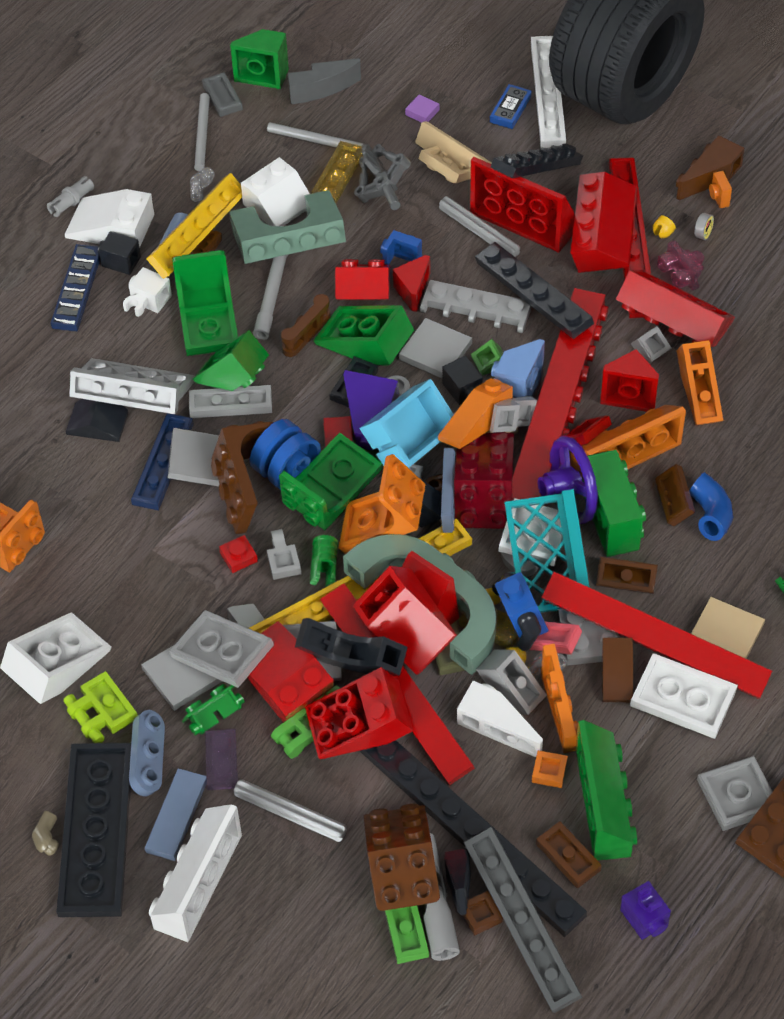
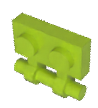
M106 671L80 686L83 697L77 700L73 694H70L63 700L68 707V714L72 719H77L82 726V733L86 738H90L93 743H102L105 737L100 730L105 726L114 734L131 724L135 717L138 716L135 709ZM93 707L98 715L91 719L86 711Z

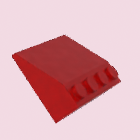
M473 156L471 159L470 212L483 220L560 253L573 236L575 213L567 198L523 177L510 178L490 168V163Z

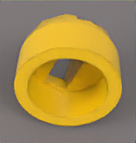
M661 215L653 225V232L655 235H659V238H667L676 230L672 220L664 215Z

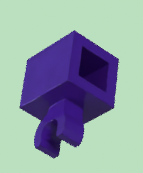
M649 881L622 896L620 910L641 940L650 935L652 937L658 936L667 929L671 910Z

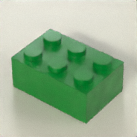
M617 450L588 456L596 477L598 490L597 510L592 521L606 557L638 551L641 538H644L642 525L646 521V513L643 505H638L636 500L637 490L634 482H629L626 461L620 459Z

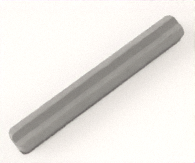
M445 196L440 200V210L490 245L496 242L514 257L520 254L519 245L453 199Z
M243 779L239 780L235 785L234 795L240 799L337 842H341L346 835L347 826L341 822Z

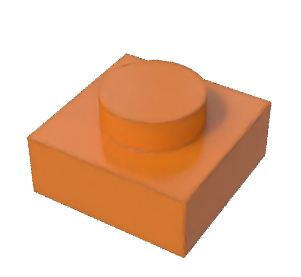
M723 171L713 173L712 184L709 185L710 196L716 200L719 208L729 207L732 187Z
M538 750L532 774V783L562 788L568 756Z

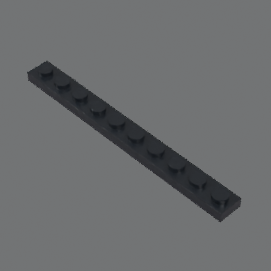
M395 740L386 745L360 750L368 760L419 806L425 805L426 812L465 848V841L492 827L538 914L563 937H566L587 917V911L398 741Z

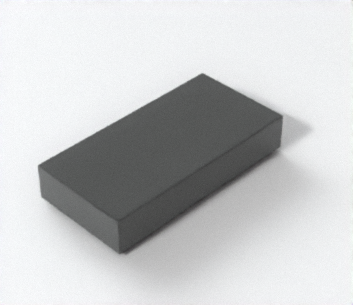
M225 72L202 79V85L210 96V100L220 117L243 110L242 102Z

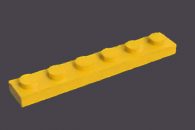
M229 173L146 258L163 279L174 271L172 259L176 256L189 255L242 198L241 184L233 174Z

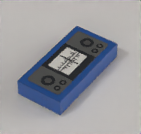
M509 84L490 115V123L513 129L528 104L532 91Z

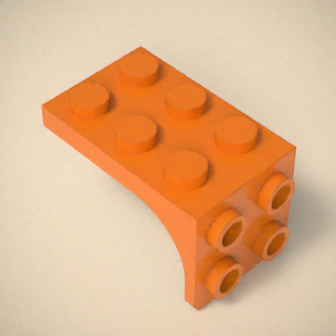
M394 454L388 455L385 458L379 492L350 501L347 505L338 547L343 553L347 554L356 545L376 536L389 534L405 535L418 530L426 484Z
M29 500L19 512L0 503V568L9 573L16 565L24 561L26 554L34 545L40 543L45 534L37 502Z

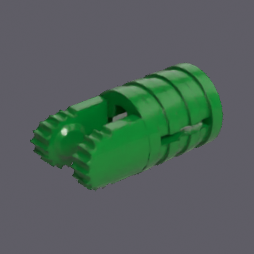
M319 535L313 539L312 543L313 554L310 584L316 585L320 579V572H326L325 584L327 587L336 582L338 540L330 535Z

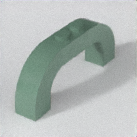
M389 534L365 540L343 556L344 573L366 589L389 566L402 567L408 553L414 551L454 578L458 610L466 616L468 624L450 642V658L469 674L473 675L476 669L492 652L496 632V612L493 601L486 589L476 581L473 574L468 570H462L449 555L442 554L433 546L418 538L400 534Z

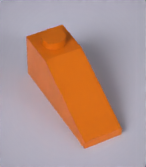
M709 340L682 344L676 352L681 379L695 425L724 421Z
M490 378L474 388L440 432L438 440L461 449L488 432L491 427L494 404L513 398V386L502 383L498 379Z

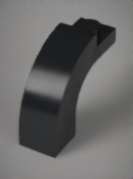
M310 618L302 620L295 648L310 653L317 660L333 666L369 674L382 667L393 676H400L408 648L384 636L368 638L347 634Z

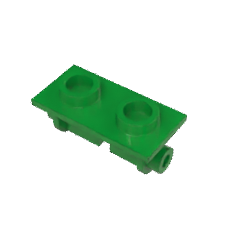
M224 683L210 693L211 699L205 703L198 700L185 709L187 715L183 718L182 722L185 723L190 720L192 722L189 725L191 732L195 736L199 733L202 735L219 723L214 712L218 711L224 720L237 710H240L242 708L241 705L245 701L240 693L234 694L232 692L235 686L230 685L227 687Z

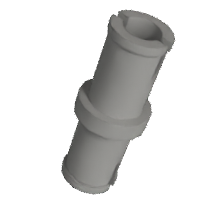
M83 176L71 187H65L62 190V194L47 203L48 211L51 214L55 212L53 216L58 217L70 206H76L83 196L94 189L93 182L90 179L86 181L88 177Z

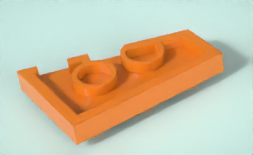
M555 643L543 645L542 683L547 694L563 753L573 752L576 750L578 722L577 720L573 721L572 702L570 696L566 693L564 676L560 668Z

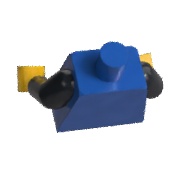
M509 571L504 573L493 583L492 588H488L486 591L494 605L499 604L500 599L502 600L519 636L517 641L518 647H509L505 650H515L525 663L526 651L530 650L538 636L549 630L522 572L516 574Z

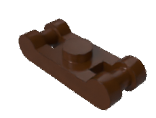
M324 294L316 295L313 299V306L304 315L298 317L295 325L292 328L282 330V351L285 356H296L330 319L328 296Z

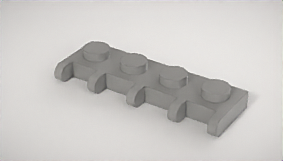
M430 280L421 302L420 312L426 313L427 308L431 307L443 310V317H449L450 313L454 312L468 315V322L474 323L477 317L495 321V328H500L502 323L518 326L517 332L523 333L532 306L520 298Z

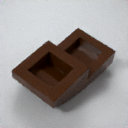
M602 638V702L631 703L633 697V638Z

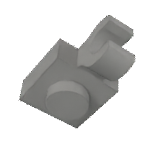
M282 529L271 531L274 549L267 550V557L273 580L301 574V566L295 544L286 546Z

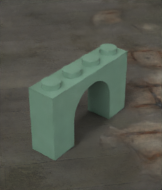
M326 190L304 195L307 218L289 226H270L263 223L254 206L229 211L233 235L244 263L247 264L346 242L343 218L330 191Z

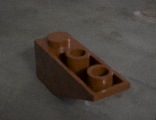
M718 135L712 143H708L705 146L703 154L692 161L689 170L685 174L682 173L677 179L676 187L678 190L676 199L682 200L709 189V185L712 184L713 173L723 171L729 181L742 166L745 148Z

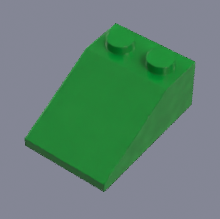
M402 305L338 306L316 336L314 342L318 346L351 359L355 356L376 365L386 366L394 361L413 333L414 328Z

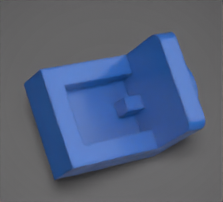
M393 230L389 238L384 239L380 248L385 264H390L394 256L407 261H413L422 257V240Z

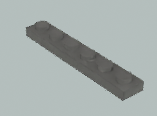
M490 827L465 841L464 844L552 1012L556 1013L583 998L493 828Z

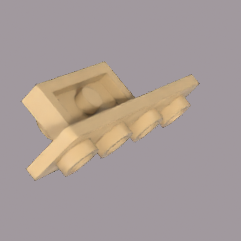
M427 121L421 123L416 144L424 150H421L418 159L427 164L429 169L444 175L447 181L459 183L471 179V159L473 156L492 164V162Z

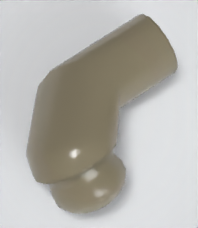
M44 811L32 833V839L40 853L44 852L46 855L52 856L59 847L58 841L52 839L51 830L57 821V816L49 811Z

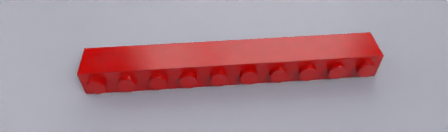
M577 288L573 290L571 301L590 314L594 324L574 339L560 330L512 477V501L514 498L521 500L541 497L537 482L538 478L542 477L544 473L551 471L550 450L553 442L570 432V429H568L569 423L574 424L577 408L574 406L576 402H581L584 387H581V383L588 380L590 366H587L588 361L593 362L596 353L594 342L600 341L603 326H600L601 321L606 322L609 306H605V294Z

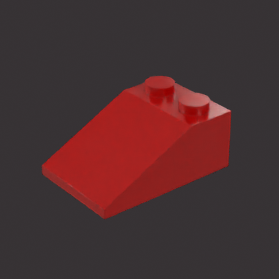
M277 621L261 633L270 637L274 646L247 678L284 723L305 708V706L333 688L334 680L312 654L295 648L297 639Z

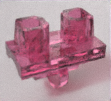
M674 240L668 243L667 252L658 256L657 265L662 272H667L671 269L675 270L671 275V280L675 287L680 289L689 286L694 291L700 286L697 280L704 269L702 265L704 255L698 250L693 252L689 250L684 251Z

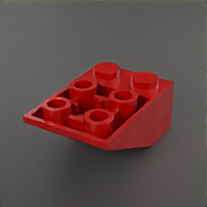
M389 566L353 605L367 628L377 637L384 636L408 647L404 663L416 675H419L457 636L410 568Z
M382 667L305 706L317 755L320 760L386 745L414 731L400 682Z

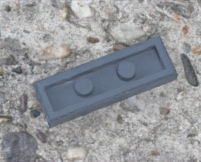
M444 448L441 504L443 533H453L454 476L456 464L454 448Z
M177 769L146 843V853L173 861L176 860L208 782L207 776Z

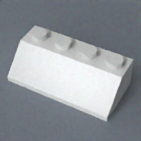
M232 804L206 808L201 818H196L190 833L191 838L187 845L183 844L177 856L178 863L174 871L170 870L167 873L163 883L164 890L160 898L156 897L151 904L149 915L155 930L189 942L242 836L237 806Z

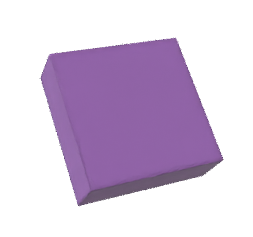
M419 94L405 109V115L421 123L424 121L429 122L440 110V104Z

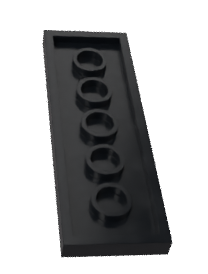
M131 743L71 744L56 911L58 917L122 916L131 790L129 782Z

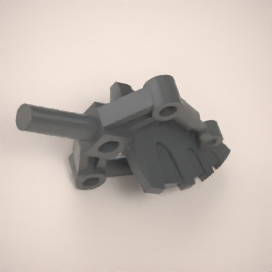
M365 144L361 148L363 156L359 160L362 173L360 174L359 186L355 189L354 195L363 203L384 195L392 210L399 209L401 205L394 191L398 189L396 184L404 171L410 167L411 161L402 153L387 152L380 144H377L373 149L369 144ZM384 155L387 160L393 162L388 171L378 157ZM367 168L376 176L371 184H368Z

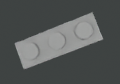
M271 385L238 387L234 391L220 388L189 390L190 418L272 413Z

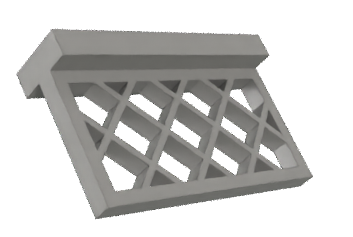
M91 358L82 368L74 367L70 371V397L176 414L179 400L194 384L193 378L195 375Z

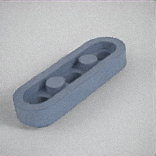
M145 710L135 717L132 727L129 782L131 788L140 796H150L162 784L165 724L162 717L152 710Z

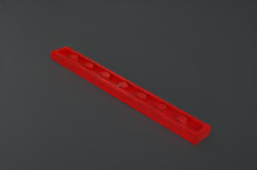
M609 158L610 174L635 185L637 188L630 266L623 268L625 281L629 270H643L651 274L635 159ZM636 311V313L629 312V318H645L646 316L639 311Z
M553 572L541 597V600L624 638H633V642L683 665L736 684L738 690L757 699L761 698L772 673V670L556 572Z
M345 583L320 599L342 632L360 637H377L367 628L353 607L357 600ZM402 666L400 676L394 677L400 682L414 730L412 733L450 786L475 768L406 669Z

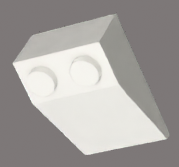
M124 189L82 198L66 230L65 238L100 244L102 240H105L109 232L112 231L138 239L140 247L154 217L151 193Z
M71 612L9 641L0 668L41 704L64 692L110 652L111 646Z

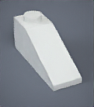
M472 681L457 708V724L536 757L537 751H542L543 739L501 692L489 684H480Z

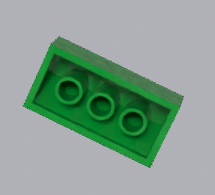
M585 720L578 721L576 757L592 854L597 860L631 857L632 847L637 845L636 827L630 826L629 817H632L631 799L625 798L624 789H627V776L625 771H620L619 762L623 761L621 744H615L613 732Z

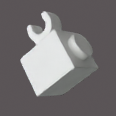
M143 267L137 275L131 278L128 284L130 296L124 300L123 307L124 311L127 312L131 307L136 306L134 310L137 317L143 314L145 308L158 313L172 297L170 279L167 277L163 279L160 274Z

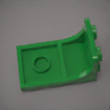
M218 250L174 257L172 262L186 355L192 356L217 352L238 338L225 252Z
M339 432L296 478L286 471H282L279 474L282 502L290 510L294 511L296 509L303 514L305 520L314 527L318 525L325 531L346 509L350 501H353L383 469V464Z

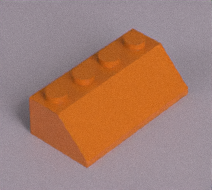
M663 405L657 409H650L640 417L627 420L609 431H603L587 445H582V448L587 456L617 450L620 459L625 460L627 468L630 469L681 445L686 410L683 406ZM570 451V466L579 471L582 477L580 466Z

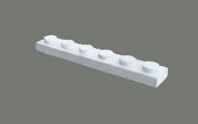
M553 36L531 37L540 146L543 148L566 144L561 92L554 85L549 67V53Z

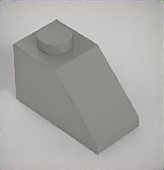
M494 649L476 669L486 684L501 692L512 706L524 715H529L547 696L515 650Z

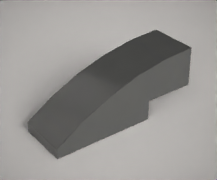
M360 58L311 63L312 70L288 73L291 104L321 99L361 80Z

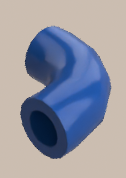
M704 472L696 480L689 492L691 498L702 506L705 513L698 523L701 534L711 541H717L727 533L733 521L732 502L724 488Z

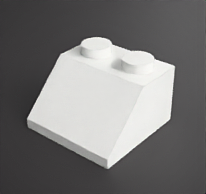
M280 157L241 182L243 204L246 207L254 206L259 218L270 226H285L306 211L304 195L310 193L297 171Z

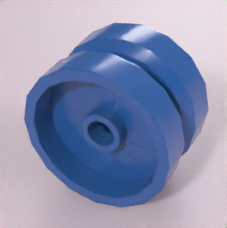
M281 419L271 424L257 439L251 451L250 466L261 476L268 478L274 486L281 490L279 474L282 471H286L296 478L320 454V443L309 434L302 433V430L289 419Z

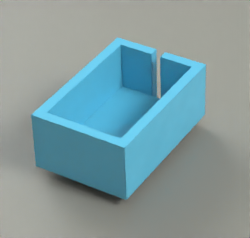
M429 379L411 387L359 429L372 449L378 448L379 452L376 455L383 466L386 456L394 454L409 468L441 442L438 440V435L454 414L433 381Z

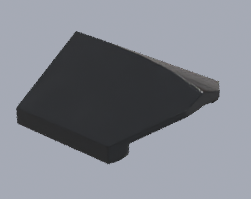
M81 399L74 405L66 429V435L120 442L129 414L128 409L123 405Z

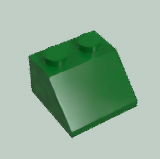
M261 29L231 42L235 82L281 89L289 70L286 33Z
M248 330L211 355L194 376L193 380L198 384L234 391L241 385L243 388H246L256 380L255 375L264 369L265 365L263 363L269 354L250 330Z

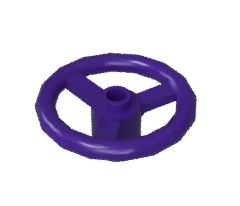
M563 435L553 442L550 450L552 468L550 472H546L542 477L538 478V490L541 496L562 494L564 490L574 489V494L578 493L586 497L584 512L577 510L579 523L585 524L594 518L597 510L598 490L596 477L591 462L582 446L574 438ZM569 450L573 453L580 466L584 482H582L579 471L570 466Z

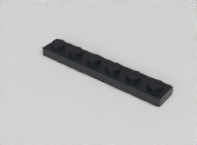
M563 143L560 146L552 145L549 148L541 147L538 150L495 157L490 168L510 178H517L580 165L584 155L576 152L574 146Z
M494 242L475 256L477 264L572 339L594 324L590 314L498 243Z

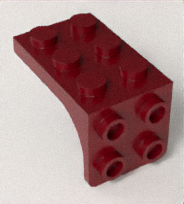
M484 433L463 448H457L454 476L455 519L457 518L464 528L505 529L507 517L504 502L512 501L514 433Z

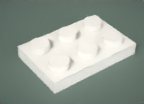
M653 653L633 694L630 706L715 739L734 698L737 685Z

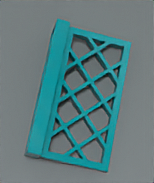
M574 489L564 490L562 494L504 502L515 573L521 572V568L527 560L541 569L532 581L524 576L529 589L533 588L543 595L544 590L535 583L544 572L552 576L553 571L547 567L556 555L567 563V569L563 576L569 575L570 579L589 587ZM557 502L558 513L552 521L539 513L544 504ZM524 507L532 514L522 525L513 519V508ZM535 516L548 524V527L540 537L527 529V526ZM558 519H560L561 528L555 524ZM514 525L520 529L516 535ZM551 528L562 534L563 541L556 549L543 540ZM523 532L536 540L528 553L519 548L516 542ZM539 544L553 553L544 565L531 556ZM563 546L565 550V555L560 552ZM519 554L524 557L521 562L519 561ZM544 600L538 606L540 613L561 609L552 604H546L547 602Z

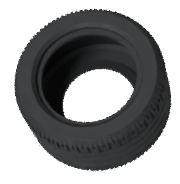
M568 0L556 24L550 46L549 67L554 85L565 96L594 110L613 122L627 125L646 119L669 98L694 56L704 23L705 10L703 0Z

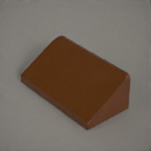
M600 557L596 585L654 594L658 565Z

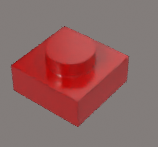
M245 535L219 546L220 554L232 573L258 562L257 554Z

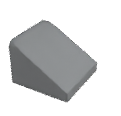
M658 326L630 343L650 363L672 349Z
M254 604L227 608L228 619L246 628H250L265 620Z

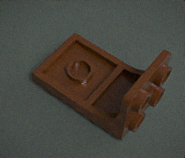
M258 421L249 425H229L221 429L211 458V469L214 477H218L219 495L221 500H225L227 520L229 524H233L235 534L247 533L258 504L244 460L250 458L252 448L257 439L274 422Z
M411 803L401 806L400 809L389 811L379 808L363 815L367 853L377 909L385 911L437 902L440 899L425 805L419 806L418 804Z

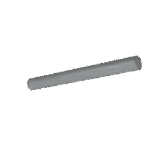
M207 93L200 95L194 165L197 171H203L205 166L210 96Z
M269 122L267 132L358 153H362L361 148L364 146V143Z

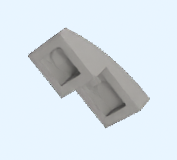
M531 396L506 399L494 404L490 431L510 432L516 431V427L529 426L537 400Z

